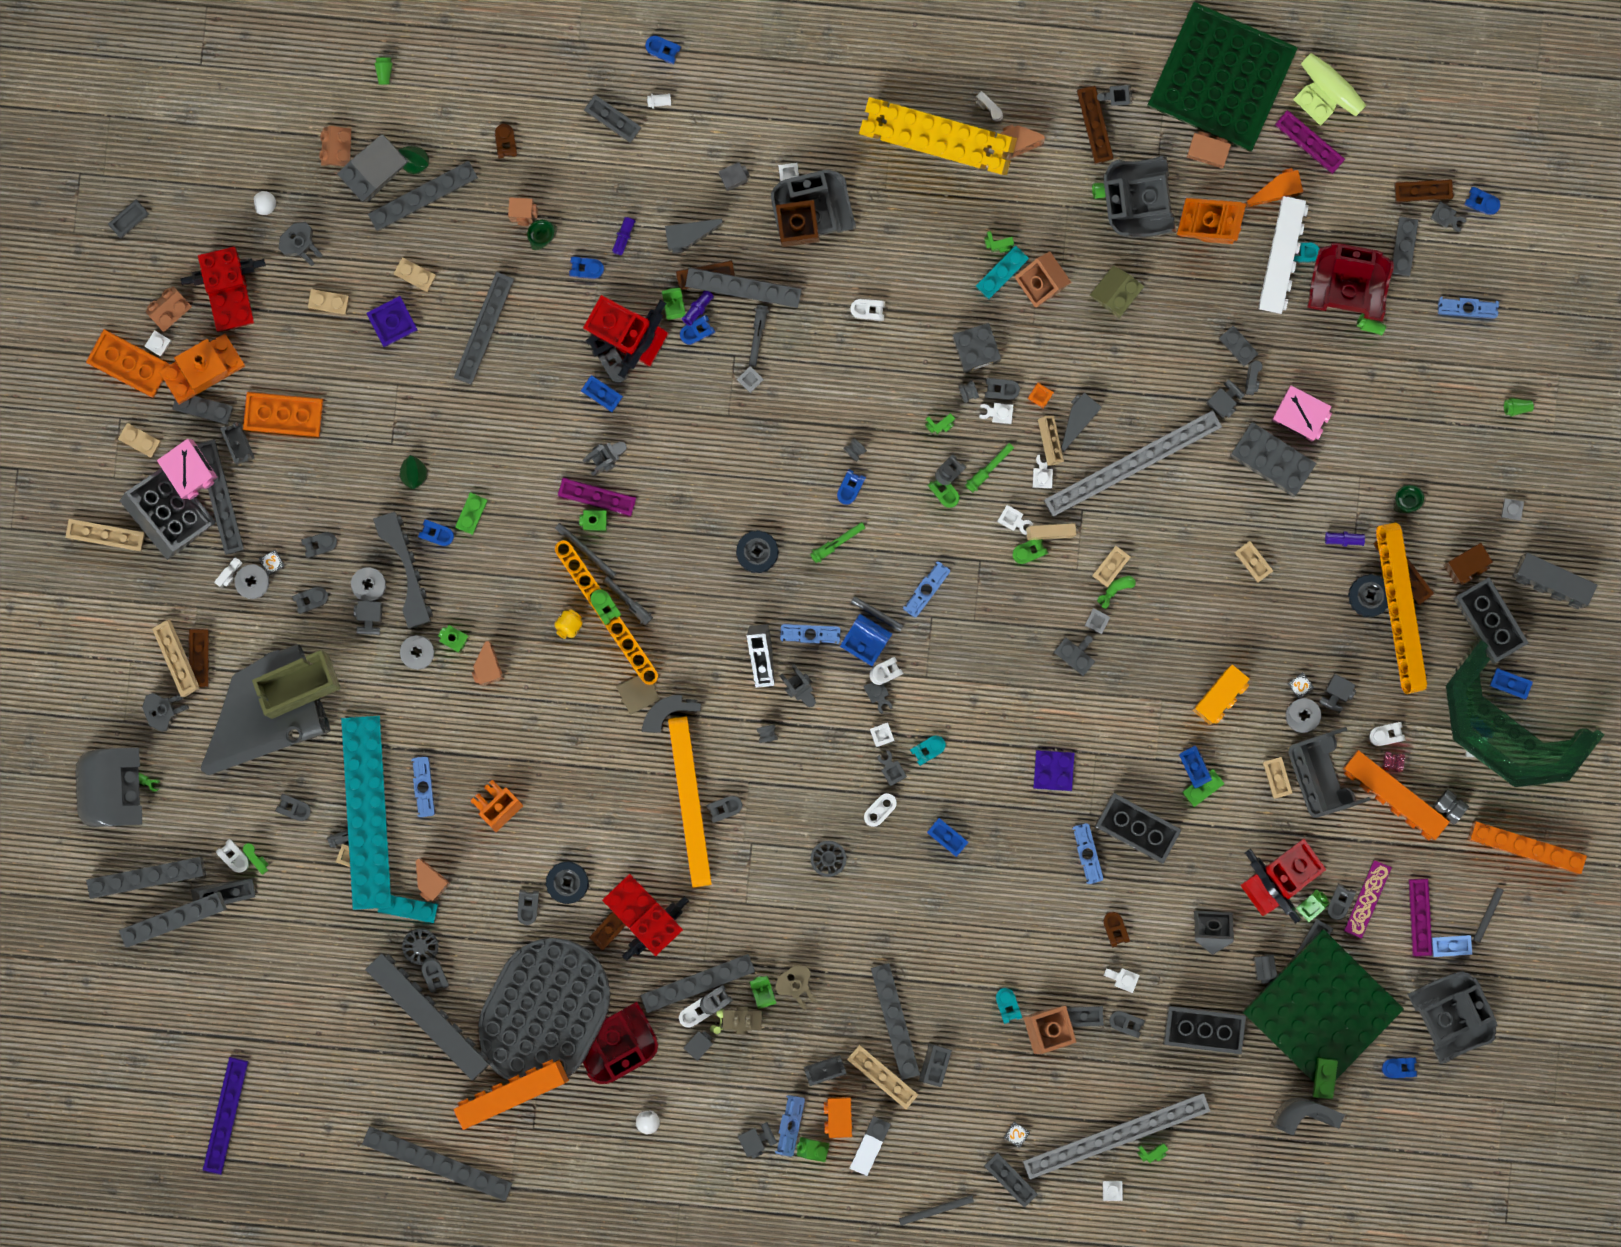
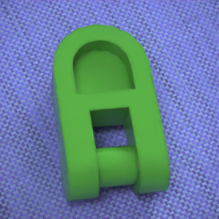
M937 480L927 484L944 507L953 508L958 504L959 494L952 484L944 485L947 489L943 492L938 490L943 484Z
M1043 539L1030 540L1018 545L1013 550L1012 556L1014 561L1018 564H1026L1047 555V548H1044L1042 544ZM1035 545L1037 552L1032 554L1030 547Z
M596 590L592 593L591 603L605 625L610 623V620L614 617L618 618L621 616L620 611L606 591ZM609 606L611 611L605 614L603 609Z
M245 844L243 852L258 871L264 875L269 871L266 868L269 864L262 856L258 858L254 853L255 847L252 844Z

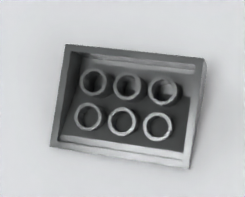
M162 468L126 491L120 499L121 504L167 560L187 547L216 523L196 497L191 500L180 497Z

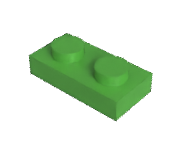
M470 492L455 528L473 535L488 500Z
M1214 769L1209 771L1213 780L1198 788H1195L1192 784L1182 792L1193 807L1224 785V782Z
M1317 1058L1313 1097L1333 1099L1337 1060Z

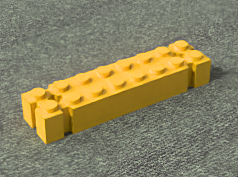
M872 97L868 98L865 112L869 113L867 120H862L859 131L860 135L879 139L881 135V141L980 169H986V166H988L987 171L997 174H1008L1011 160H1007L1008 153L1014 152L1017 138L999 133L995 137L996 132L898 104L890 103L888 107L889 102ZM883 118L887 120L886 124L882 122ZM989 149L994 150V154H990Z

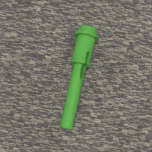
M1008 443L983 470L980 468L970 480H967L965 486L972 493L978 491L977 488L989 478L988 474L1014 447Z
M861 522L832 542L828 541L818 549H813L812 553H810L813 561L821 563L823 558L835 552V548L864 530V524Z

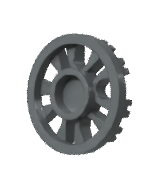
M823 841L817 844L812 850L810 857L813 869L825 877L839 874L844 869L847 859L843 847L834 841ZM827 844V851L824 852L820 846ZM831 844L834 845L832 852L829 851ZM837 848L842 851L839 855L834 854ZM817 849L823 853L821 856L815 852ZM814 856H819L821 860L814 863ZM843 856V860H836V857ZM822 862L823 866L817 869L816 866ZM836 862L842 864L840 869L835 867ZM833 865L835 873L831 872L830 866ZM823 867H828V874L822 873Z
M415 929L409 932L402 944L403 954L406 959L417 965H422L423 963L420 959L422 954L426 956V959L435 958L439 948L435 935L426 929ZM416 932H418V935H419V938H420V939H418V940L416 939V936H415V933H416ZM422 932L428 934L425 940H423L421 937ZM410 936L414 938L413 943L407 941ZM432 937L433 941L427 943L426 941ZM406 944L412 945V948H406ZM435 944V951L429 950L428 946ZM409 950L414 951V954L411 957H409L407 954V951ZM429 951L432 957L428 956L426 952ZM419 954L417 961H414L415 955Z

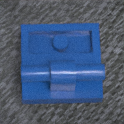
M859 614L840 647L868 665L873 666L892 633Z

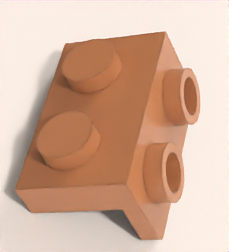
M336 126L323 128L320 135L322 141V149L319 155L321 166L334 165L344 167L350 161L351 128Z
M173 286L167 288L157 301H152L145 312L164 332L192 306Z

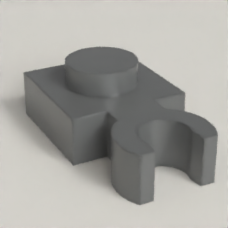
M1441 201L1430 217L1431 220L1445 228L1449 224L1452 225L1453 230L1456 232L1462 230L1457 227L1458 221L1466 223L1465 218L1454 216L1457 212L1456 210Z
M871 682L863 686L871 703L878 702V711L883 714L881 709L883 704H887L892 709V704L884 698L889 695L884 684L877 685Z
M887 750V760H882L880 755L877 758L881 764L885 765V768L881 769L889 785L892 786L907 776L898 760L894 763L892 762V754Z

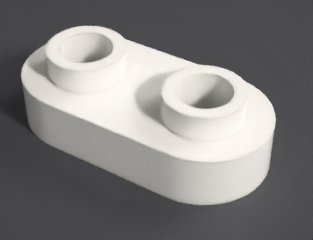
M887 793L881 795L865 812L864 820L866 824L871 827L880 825L895 809L897 804L895 797ZM884 800L891 802L889 807L883 805ZM873 813L877 815V820L875 821L870 819V815Z

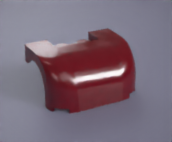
M1331 243L1329 246L1320 248L1313 269L1307 308L1326 311L1327 307L1364 313L1365 319L1383 322L1386 313L1389 283L1394 269L1393 261L1384 256V252L1340 243Z
M638 1001L605 1020L583 1062L587 1075L592 1082L597 1084L614 1082L649 1062L657 1053L659 1046L657 1036Z

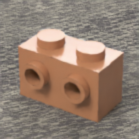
M1204 132L1194 133L1186 158L1223 169L1231 144L1227 143L1228 141L1223 138H1210L1209 134Z
M509 197L508 217L510 221L517 222L519 226H529V223H533L534 218L537 219L538 217L537 204H534L533 199Z

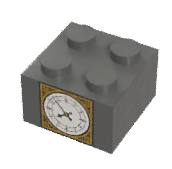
M989 323L952 335L964 373L1001 361Z

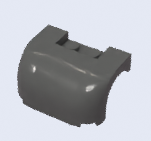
M1159 156L1142 161H1122L1119 159L1111 162L1104 174V187L1110 226L1117 234L1129 238H1146L1176 233L1169 195L1167 157Z
M830 169L780 181L771 192V202L778 233L776 205L814 200L819 236L856 229L846 180L838 172L831 171Z
M139 748L98 749L85 752L80 756L75 769L77 812L87 827L142 825L138 769L140 767Z
M1464 971L1453 973L1408 993L1415 1011L1420 1012L1435 1044L1432 1048L1440 1064L1447 1063L1461 1054L1488 1045L1495 1040L1496 1026H1498L1495 1016L1479 982Z
M1291 1098L1277 1109L1270 1125L1294 1136L1299 1123L1306 1115L1339 1129L1345 1114L1308 1099Z

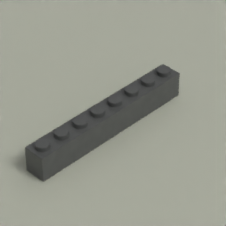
M381 953L365 970L448 1057L474 1081L490 1065L488 1062L489 1057L482 1050L478 1052L474 1048L476 1046L474 1041L469 1037L465 1038L461 1034L463 1030L456 1023L452 1025L447 1020L449 1018L447 1013L442 1009L439 1011L434 1006L436 1002L429 995L425 997L421 993L423 989L416 982L412 983L408 979L409 974L403 968L398 969L394 965L396 961L389 954Z

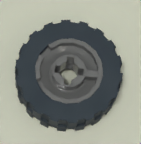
M760 530L750 531L740 538L736 547V556L740 565L745 570L751 573H762L772 568L777 561L778 546L773 537L766 532ZM756 548L761 550L759 556L754 554Z
M1373 574L1364 575L1355 580L1352 586H1350L1348 593L1349 604H1351V608L1357 614L1363 615V617H1374L1382 614L1388 608L1384 579L1380 578V576ZM1368 592L1373 594V599L1366 598Z
M573 862L556 864L550 869L546 877L547 891L559 903L572 904L578 902L584 897L589 887L586 871L580 865ZM566 879H569L571 881V884L568 887L564 885V881Z

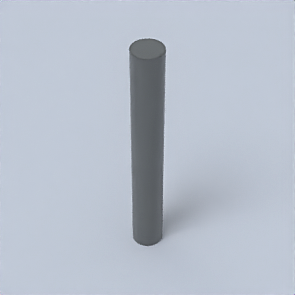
M853 597L852 604L899 632L904 625L859 598Z
M1496 888L1473 940L1481 942L1504 892L1503 889Z

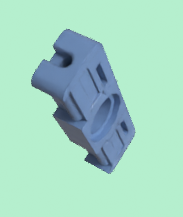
M1440 297L1438 301V314L1495 319L1498 317L1499 302L1479 301V299L1459 298L1458 301L1457 299H1443V297ZM1467 302L1473 305L1474 309L1471 313H1466L1463 310V305Z
M936 562L937 566H934L928 576L916 588L915 594L906 604L907 607L903 606V610L914 618L920 614L950 573V569L940 562ZM925 584L932 587V592L929 595H924L921 592V587Z
M781 625L780 639L782 642L785 639V641L799 642L800 640V643L820 644V641L821 643H835L836 641L839 644L840 628L834 626ZM808 629H813L816 632V637L812 640H808L805 637V632Z
M412 758L411 761H414V777H416L413 778L415 798H418L417 808L418 813H420L417 816H434L435 807L429 758ZM422 781L427 782L429 786L428 790L424 793L418 790V784Z
M1087 823L1074 826L1072 830L1075 829L1074 835L1077 845H1079L1077 850L1081 865H1084L1083 869L1086 880H1088L1086 883L1100 882L1103 880V875L1090 826ZM1089 848L1093 851L1091 859L1083 858L1082 852L1084 849Z
M787 1095L788 1101L785 1115L782 1114L779 1129L780 1139L775 1153L792 1157L795 1151L805 1099ZM792 1121V1127L788 1130V1124Z

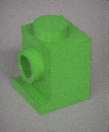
M584 510L583 515L580 514L579 526H583L584 531H607V511ZM591 517H596L595 523L589 522Z
M450 625L447 628L443 627L438 635L441 638L439 642L458 653H461L470 638ZM451 634H454L456 637L454 641L449 640Z

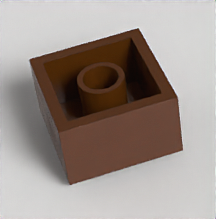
M814 200L776 205L781 247L819 242Z
M1479 543L1443 566L1454 584L1460 582L1463 585L1474 578L1472 576L1474 573L1480 575L1489 570V565L1493 561L1482 543Z

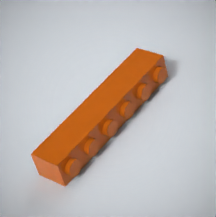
M1359 750L1353 754L1342 768L1347 778L1352 781L1356 779L1361 783L1359 785L1360 788L1367 793L1369 791L1376 795L1375 799L1382 805L1388 804L1393 814L1398 817L1402 815L1406 819L1405 823L1413 829L1415 827L1422 831L1420 834L1428 841L1430 839L1436 840L1450 821Z
M1477 821L1472 823L1467 839L1575 874H1582L1587 858L1586 855Z
M551 1059L542 1063L543 1067L538 1070L534 1067L525 1071L526 1075L521 1078L519 1075L508 1079L509 1083L503 1085L501 1082L492 1086V1091L488 1093L484 1090L475 1094V1099L471 1101L466 1098L458 1102V1107L453 1110L462 1130L567 1083L569 1079L560 1060L554 1062Z

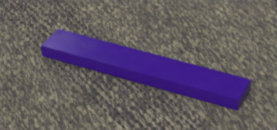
M229 1057L203 1171L220 1175L223 1173L249 1061Z

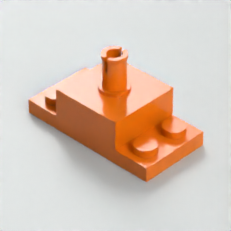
M1186 198L1177 235L1197 238L1209 243L1233 244L1234 241L1238 240L1246 204L1233 201Z
M226 333L210 342L208 339H205L174 357L175 362L160 370L159 373L180 405L244 368L245 364Z

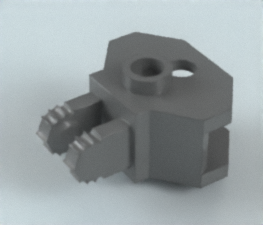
M306 222L293 223L280 236L279 250L286 257L299 256L310 266H313L315 263L306 253L311 249L317 257L321 258L323 256L312 242L313 229Z
M621 441L612 446L610 442L604 445L601 443L592 449L593 451L583 459V462L588 463L593 460L597 466L591 472L592 476H596L604 470L608 472L616 467L615 463L619 460V456L626 451L627 446Z
M794 664L791 667L796 675L787 680L783 674L779 675L787 686L784 690L790 698L794 696L797 701L801 699L807 707H814L816 700L811 694L813 688L810 684L812 681L806 673L803 675Z
M155 693L146 695L142 708L148 724L161 732L169 730L173 717L189 709L188 705H182L174 709L172 703L181 701L185 697H181L180 694L172 698H163ZM154 711H156L155 717L152 716V713Z

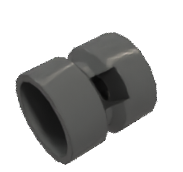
M1447 789L1432 808L1441 815L1445 814V818L1455 825L1467 811L1469 805L1461 799L1456 800V795Z

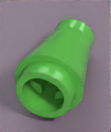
M376 58L374 65L378 85H390L393 65L391 58Z
M1364 313L1360 315L1356 326L1360 327V330L1381 336L1386 329V325L1380 321L1365 319Z
M1509 398V400L1504 401L1505 415H1510V417L1533 412L1534 409L1532 400Z

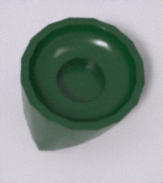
M406 146L398 150L408 161L403 167L407 173L413 175L420 174L428 167L429 157L422 148Z
M543 219L533 222L527 231V238L532 250L542 249L551 243L556 236L557 226Z
M410 455L403 461L399 476L404 485L411 489H416L425 483L428 471L421 460Z
M1403 486L1396 493L1394 511L1399 513L1417 511L1424 505L1426 497L1421 489L1416 486Z

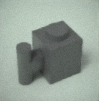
M1131 84L1110 86V92L1098 94L1097 99L1099 101L1111 100V106L1132 104Z
M1229 379L1224 383L1229 390L1225 392L1220 388L1206 402L1222 419L1225 416L1229 418L1236 411L1234 406L1237 403L1232 397L1235 395L1241 400L1245 396Z
M358 601V605H354V617H357V621L365 622V627L357 626V634L380 635V628L373 627V622H382L383 603Z
M1334 674L1324 691L1331 695L1330 699L1322 696L1319 703L1340 714L1343 707L1336 703L1338 700L1347 702L1348 699L1352 700L1356 693L1354 689L1355 684Z
M1274 955L1253 957L1256 980H1261L1262 984L1270 983L1277 976Z
M768 1122L760 1125L763 1133L758 1134L756 1128H752L737 1136L747 1157L752 1156V1159L763 1154L762 1150L765 1147L762 1141L768 1140L770 1146L777 1143Z

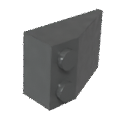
M381 134L350 160L337 175L362 202H367L408 161L384 134Z

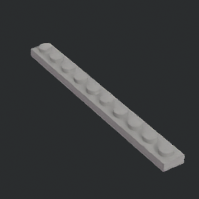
M1212 410L1046 498L1044 502L1052 517L1215 432L1222 428Z
M1202 1093L1026 1159L1023 1163L1029 1179H1033L1211 1111L1205 1095Z

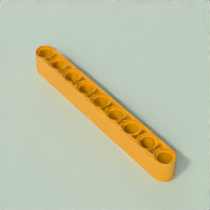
M1396 522L1380 525L1376 529V536L1400 682L1403 692L1411 694L1424 691L1427 687V680L1401 526Z
M565 540L559 541L555 546L557 556L593 607L591 595L594 591L601 590V588L572 545ZM561 545L569 546L567 554L562 555L559 553ZM574 560L580 563L579 569L575 571L569 567L570 563ZM588 576L591 579L588 586L580 584L582 577ZM620 616L618 618L614 617L605 627L641 680L647 685L655 684L659 679L657 671ZM615 624H621L623 630L621 633L615 634L612 631V627ZM627 639L632 640L634 643L633 648L630 650L623 648V643ZM638 655L644 657V663L640 666L634 664V658ZM648 671H652L655 674V678L651 682L646 681L644 678L645 673Z
M687 716L668 718L692 888L709 886L712 883Z

